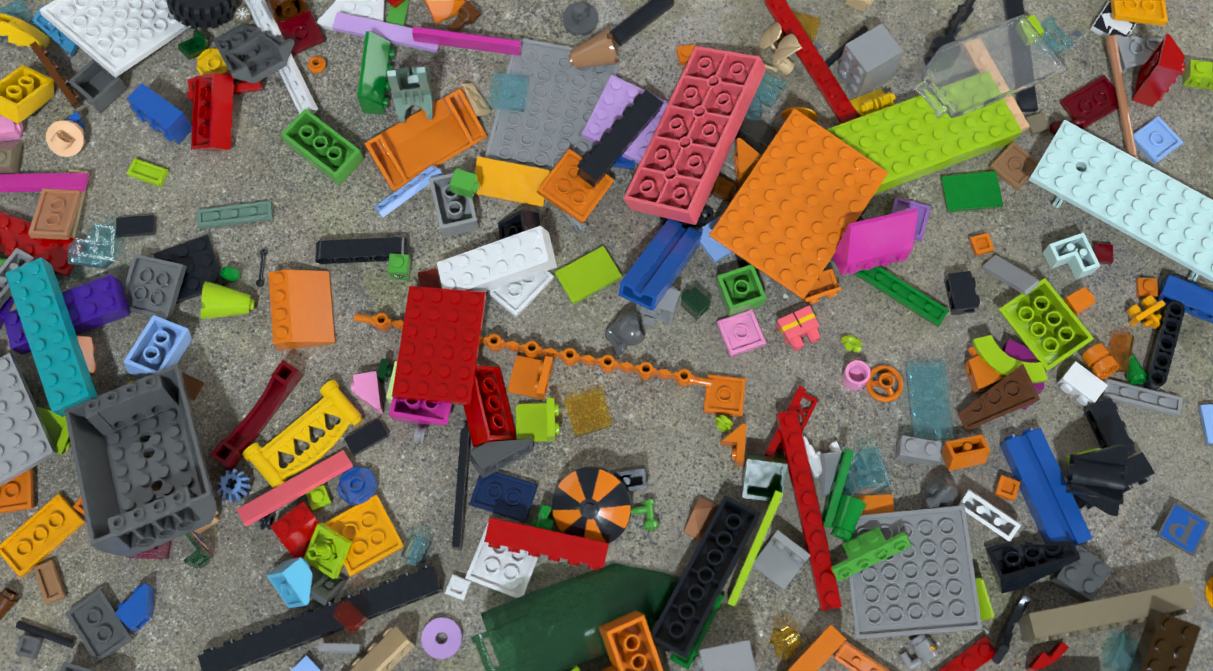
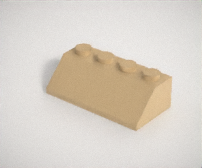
M391 627L383 634L384 638L379 643L375 642L367 650L369 653L364 658L360 657L352 664L353 669L350 671H390L415 645L398 627L394 629Z

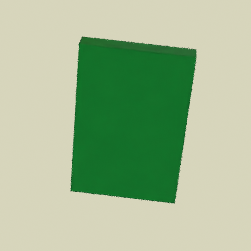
M996 171L950 175L940 178L947 213L1003 206Z

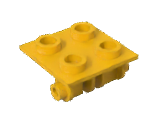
M881 89L852 99L850 102L862 117L895 105L893 102L895 95L890 92L885 94Z

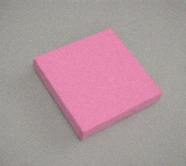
M753 309L716 322L730 357L766 345Z

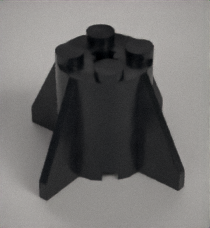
M1118 444L1080 455L1070 454L1066 493L1075 494L1108 515L1118 516L1120 504L1123 505L1124 477L1129 445Z

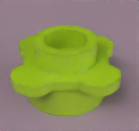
M722 414L719 417H715L716 428L722 432L730 433L731 426L733 425L732 421Z

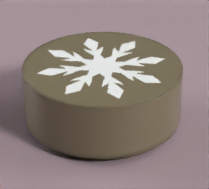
M246 6L238 7L233 14L236 22L239 24H248L253 18L251 10Z

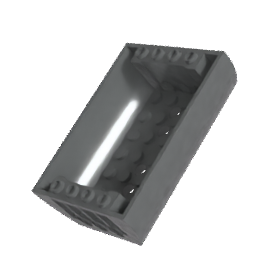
M178 364L64 410L91 546L108 554L135 556L211 524L216 514V502L183 375ZM151 435L147 442H143L146 436ZM155 451L151 458H147L150 452ZM158 484H162L160 490L154 491Z

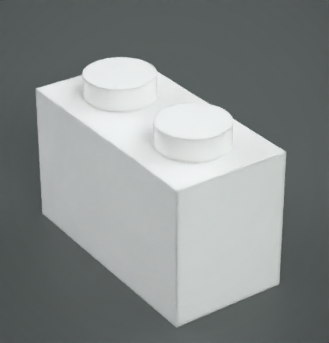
M1076 361L1056 383L1063 392L1074 396L1077 402L1083 406L1095 403L1108 386Z

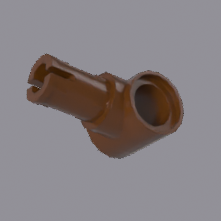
M468 0L460 7L458 17L447 28L451 32H459L465 24H473L482 13Z

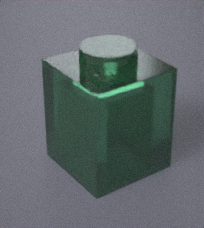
M696 287L691 291L689 289L686 290L681 296V306L696 320L710 309L711 301Z

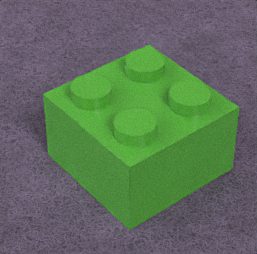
M752 264L717 276L715 284L728 317L765 305L766 295Z

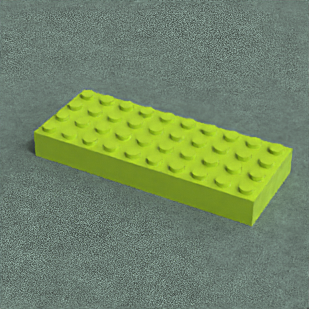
M988 71L827 129L828 132L888 172L875 194L1006 146L1012 141L1015 142L1022 133L1021 128Z

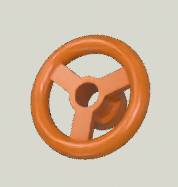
M880 365L870 370V378L865 386L872 398L880 402H891L902 394L904 381L901 374L895 368L888 365ZM888 371L883 373L878 380H871L875 373ZM893 375L898 381V388L895 393L891 388L895 382ZM882 381H887L888 385H884ZM872 387H880L886 391L888 396L878 395Z

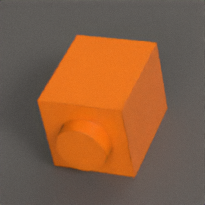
M1085 286L1064 299V302L1076 316L1088 310L1096 303L1094 295Z

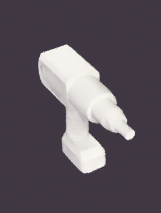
M803 436L811 475L813 478H819L818 476L823 474L820 460L821 452H815L813 446ZM837 441L830 443V452L828 453L841 452Z

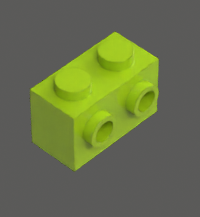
M1191 59L1185 66L1182 74V86L1213 90V62Z

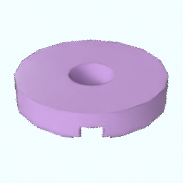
M437 618L425 626L421 642L423 649L428 655L435 659L444 660L451 658L460 649L463 636L461 629L454 621L449 618ZM440 633H446L448 637L444 644H438L436 641Z

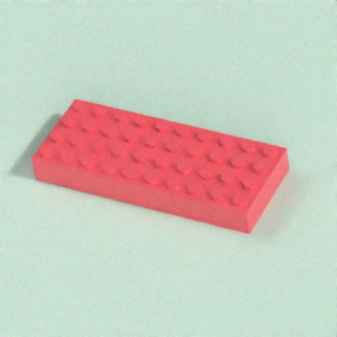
M695 46L623 198L630 210L696 225L766 71L760 56Z

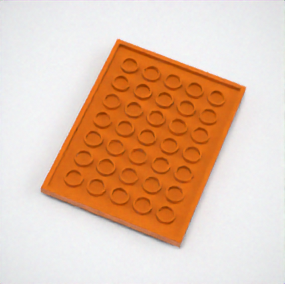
M794 108L708 236L804 300L835 254L836 247L848 225L857 221L888 172Z

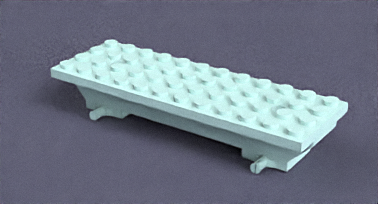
M1064 120L1030 176L1029 181L1056 195L1057 197L1052 203L1053 206L1057 204L1056 208H1060L1063 200L1187 267L1192 271L1187 279L1188 281L1191 280V283H1195L1199 275L1213 282V200Z

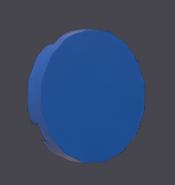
M353 467L341 475L339 485L337 484L339 496L346 503L352 505L368 501L377 489L375 475L365 467Z

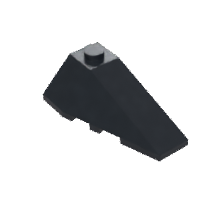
M1072 541L1046 542L1045 544L1032 545V542H1025V545L1002 543L986 548L994 579L1002 594L1021 589L1080 560V555Z

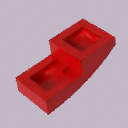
M1064 642L1056 643L1048 655L1044 652L1037 654L1026 670L1036 671L1052 664L1066 652L1069 646Z

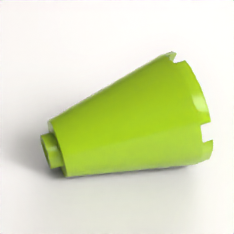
M205 281L201 297V319L206 320L250 314V310L254 311L255 299H251L249 294Z

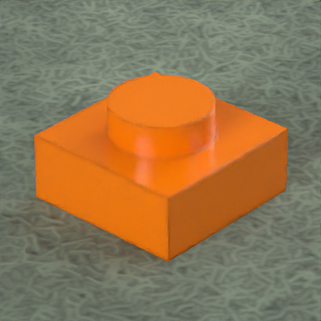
M694 44L676 47L679 66L687 65L695 48Z
M988 233L973 236L969 239L975 257L991 253L995 250Z
M1138 277L1136 279V298H1146L1152 295L1156 299L1158 297L1157 279Z
M1001 475L998 479L994 495L1013 502L1016 499L1020 482Z

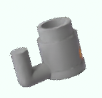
M923 634L910 641L917 658L911 660L907 652L901 654L900 658L908 670H914L940 653L936 650L930 639Z

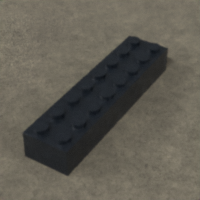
M724 495L651 633L654 645L685 662L687 661L755 530L761 513Z

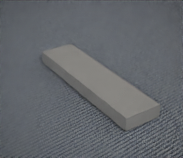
M1107 378L1103 380L1108 386L1101 394L1102 399L1111 398L1114 402L1175 417L1181 415L1183 397Z

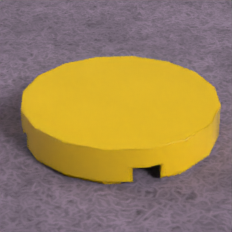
M208 48L197 58L196 68L200 75L230 73L217 48Z

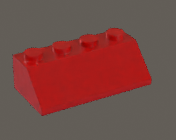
M1166 34L1139 70L1132 101L1153 107L1157 101H1161L1164 93L1169 91L1171 84H1175L1178 75L1183 74L1186 64H1183L1185 55L1171 35Z
M217 73L194 76L191 150H230L232 144L231 128L233 125L234 90L232 76Z
M476 366L471 405H463L473 448L487 442L517 440L500 367Z

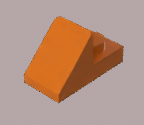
M747 424L740 425L725 437L720 444L721 446L736 447L732 448L731 460H735L734 466L742 467L744 463Z

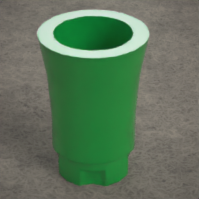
M841 494L831 535L840 540L850 541L851 534L854 533L859 518L867 504L855 497Z

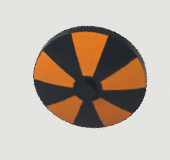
M596 466L582 467L566 475L556 487L552 498V514L561 533L611 543L624 532L630 521L632 500L624 482L613 472Z

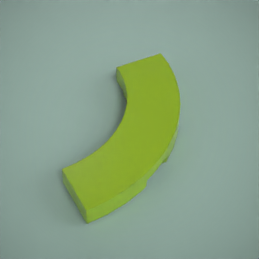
M992 335L972 340L973 346L980 358L1001 376L1006 377L1020 365L1024 364L1032 383L1048 381L1042 362H1022L1008 356L999 348Z

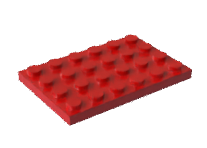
M409 286L392 392L393 399L471 405L486 292Z

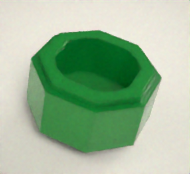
M226 266L222 268L220 275L225 280L235 282L239 281L241 273L233 267Z

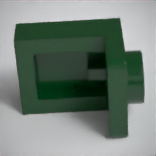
M194 30L193 38L179 43L178 50L188 60L194 59L207 49L208 39L199 30Z

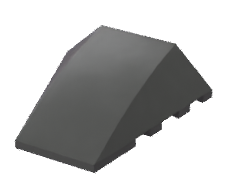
M245 23L213 39L232 77L254 84L285 67L295 43L293 39L285 40L281 35L273 36L269 31L261 32L259 28Z

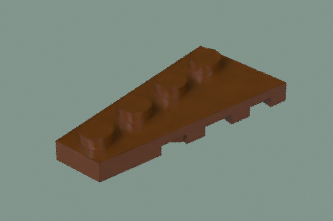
M36 41L30 44L32 50L73 108H79L81 105L78 100L81 98L75 90L71 91L68 85L70 83L65 75L60 76L58 73L60 68L55 61L49 60L47 57L49 53L43 45L39 46Z
M1024 364L1020 365L958 413L965 431H969L1040 400Z

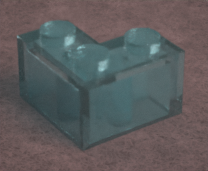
M95 223L87 231V239L76 238L68 246V264L107 269L114 262V226Z
M877 447L859 451L852 457L855 472L847 475L843 491L845 495L856 498L882 492L891 485Z

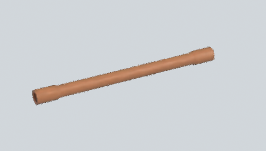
M1116 35L1106 37V44L1111 61L1126 152L1139 160L1119 57L1118 40Z

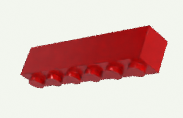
M489 518L484 542L489 543L488 547L500 549L501 546L509 547L508 551L520 553V550L528 551L529 556L540 558V554L548 556V560L559 562L560 558L568 560L567 564L579 566L580 563L588 564L587 568L598 571L600 567L604 568L609 546L607 542L496 518Z

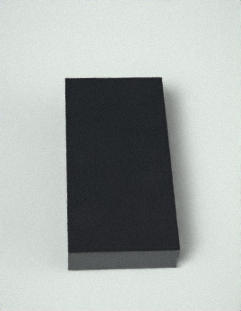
M154 215L116 218L117 237L155 235L156 217Z
M377 419L344 439L352 454L356 456L389 436L380 420Z

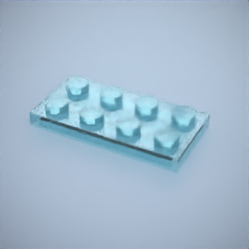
M946 363L906 364L912 437L926 440H952L953 428Z

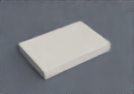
M545 271L490 290L488 295L517 318L554 279V276L549 271Z

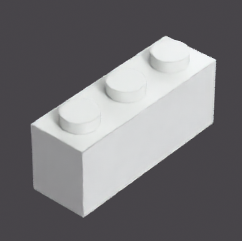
M970 489L967 490L957 505H965L966 513L1009 542L1021 527L1020 522Z

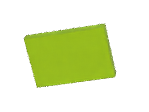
M604 246L554 272L573 305L622 279L621 273Z

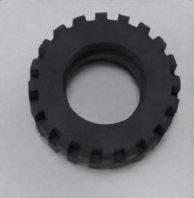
M167 0V5L171 15H173L176 21L181 22L182 25L186 27L191 26L192 29L202 28V30H208L207 28H217L219 24L223 25L227 22V19L230 20L233 13L237 9V0Z

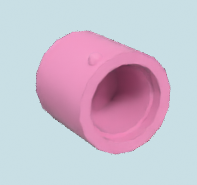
M856 359L850 362L842 374L843 385L852 391L862 389L870 378L871 371L869 366Z

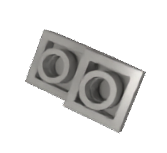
M841 452L820 454L823 474L818 477L821 495H829Z

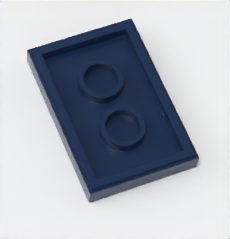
M494 472L483 479L479 474L469 505L526 523L538 484L499 472Z

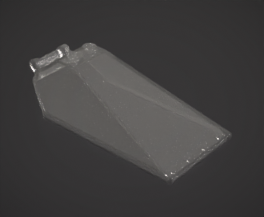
M1023 14L941 46L922 71L921 80L923 82L918 84L915 90L925 98L935 111L934 115L937 118L942 117L946 113L951 118H955L1012 96L1065 73L1068 69Z

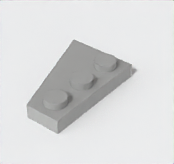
M1116 35L1122 70L1143 66L1163 38H1138V36L1123 37L1122 35Z

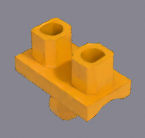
M1150 295L1141 301L1146 309L1144 312L1137 304L1126 311L1132 319L1129 322L1131 327L1145 319L1146 321L1143 323V326L1145 328L1150 326L1155 329L1160 326L1159 320L1162 316L1159 313L1157 315L1154 313L1166 304L1163 300L1158 302Z

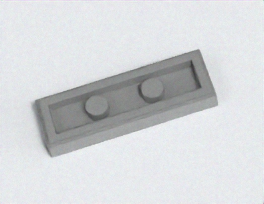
M997 255L993 256L982 266L985 272L1025 296L1039 285L1038 279Z

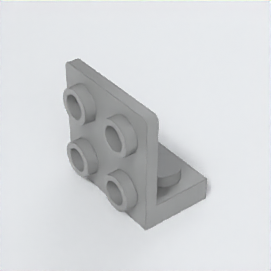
M777 530L754 561L753 567L784 590L810 557V554Z

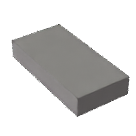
M318 643V651L321 653L361 654L363 653V646L361 644Z

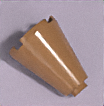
M607 28L572 49L570 51L571 55H568L571 66L575 65L576 68L619 64L620 58H617L616 53L618 51L612 33L609 34L610 29Z

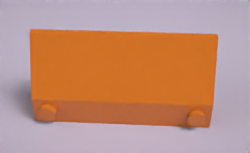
M457 89L433 103L432 120H427L426 112L422 109L406 118V123H397L364 142L363 145L394 192L431 165L437 167L487 138V135L461 89Z

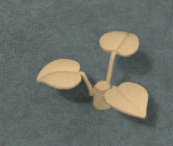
M775 22L763 33L759 40V46L762 49H766L770 45L775 52L773 55L774 67L764 64L765 68L771 69L774 72L779 70L784 75H788L793 70L794 63L786 57L802 49L796 36L789 34L780 41L778 49H776L773 42L779 39L782 28L778 22Z

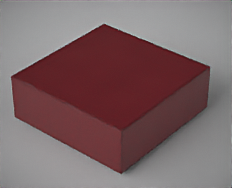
M1094 243L1092 245V250L1099 263L1112 264L1114 262L1113 244Z

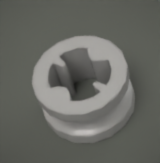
M417 425L413 441L416 443L420 441L421 444H424L427 438L428 427L421 428L420 425Z

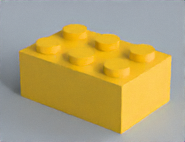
M22 64L0 80V115L17 124L21 123L54 97V80Z

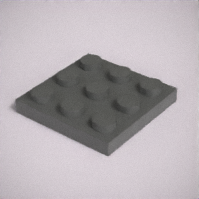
M134 254L123 289L128 311L151 317L155 315L171 321L187 266Z

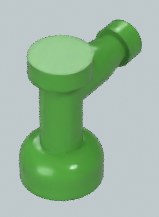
M644 500L643 506L632 507L631 515L646 513L643 530L659 528V522L654 520V500Z

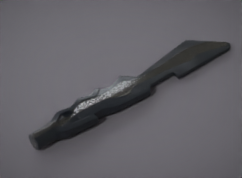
M966 0L965 4L958 5L957 13L952 15V19L948 21V27L944 30L945 36L953 34L954 38L962 29L960 26L967 21L974 11L972 6L976 0Z

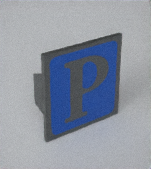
M1173 502L1156 536L1194 557L1211 522Z

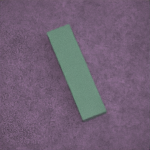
M271 200L197 210V225L199 229L274 220Z

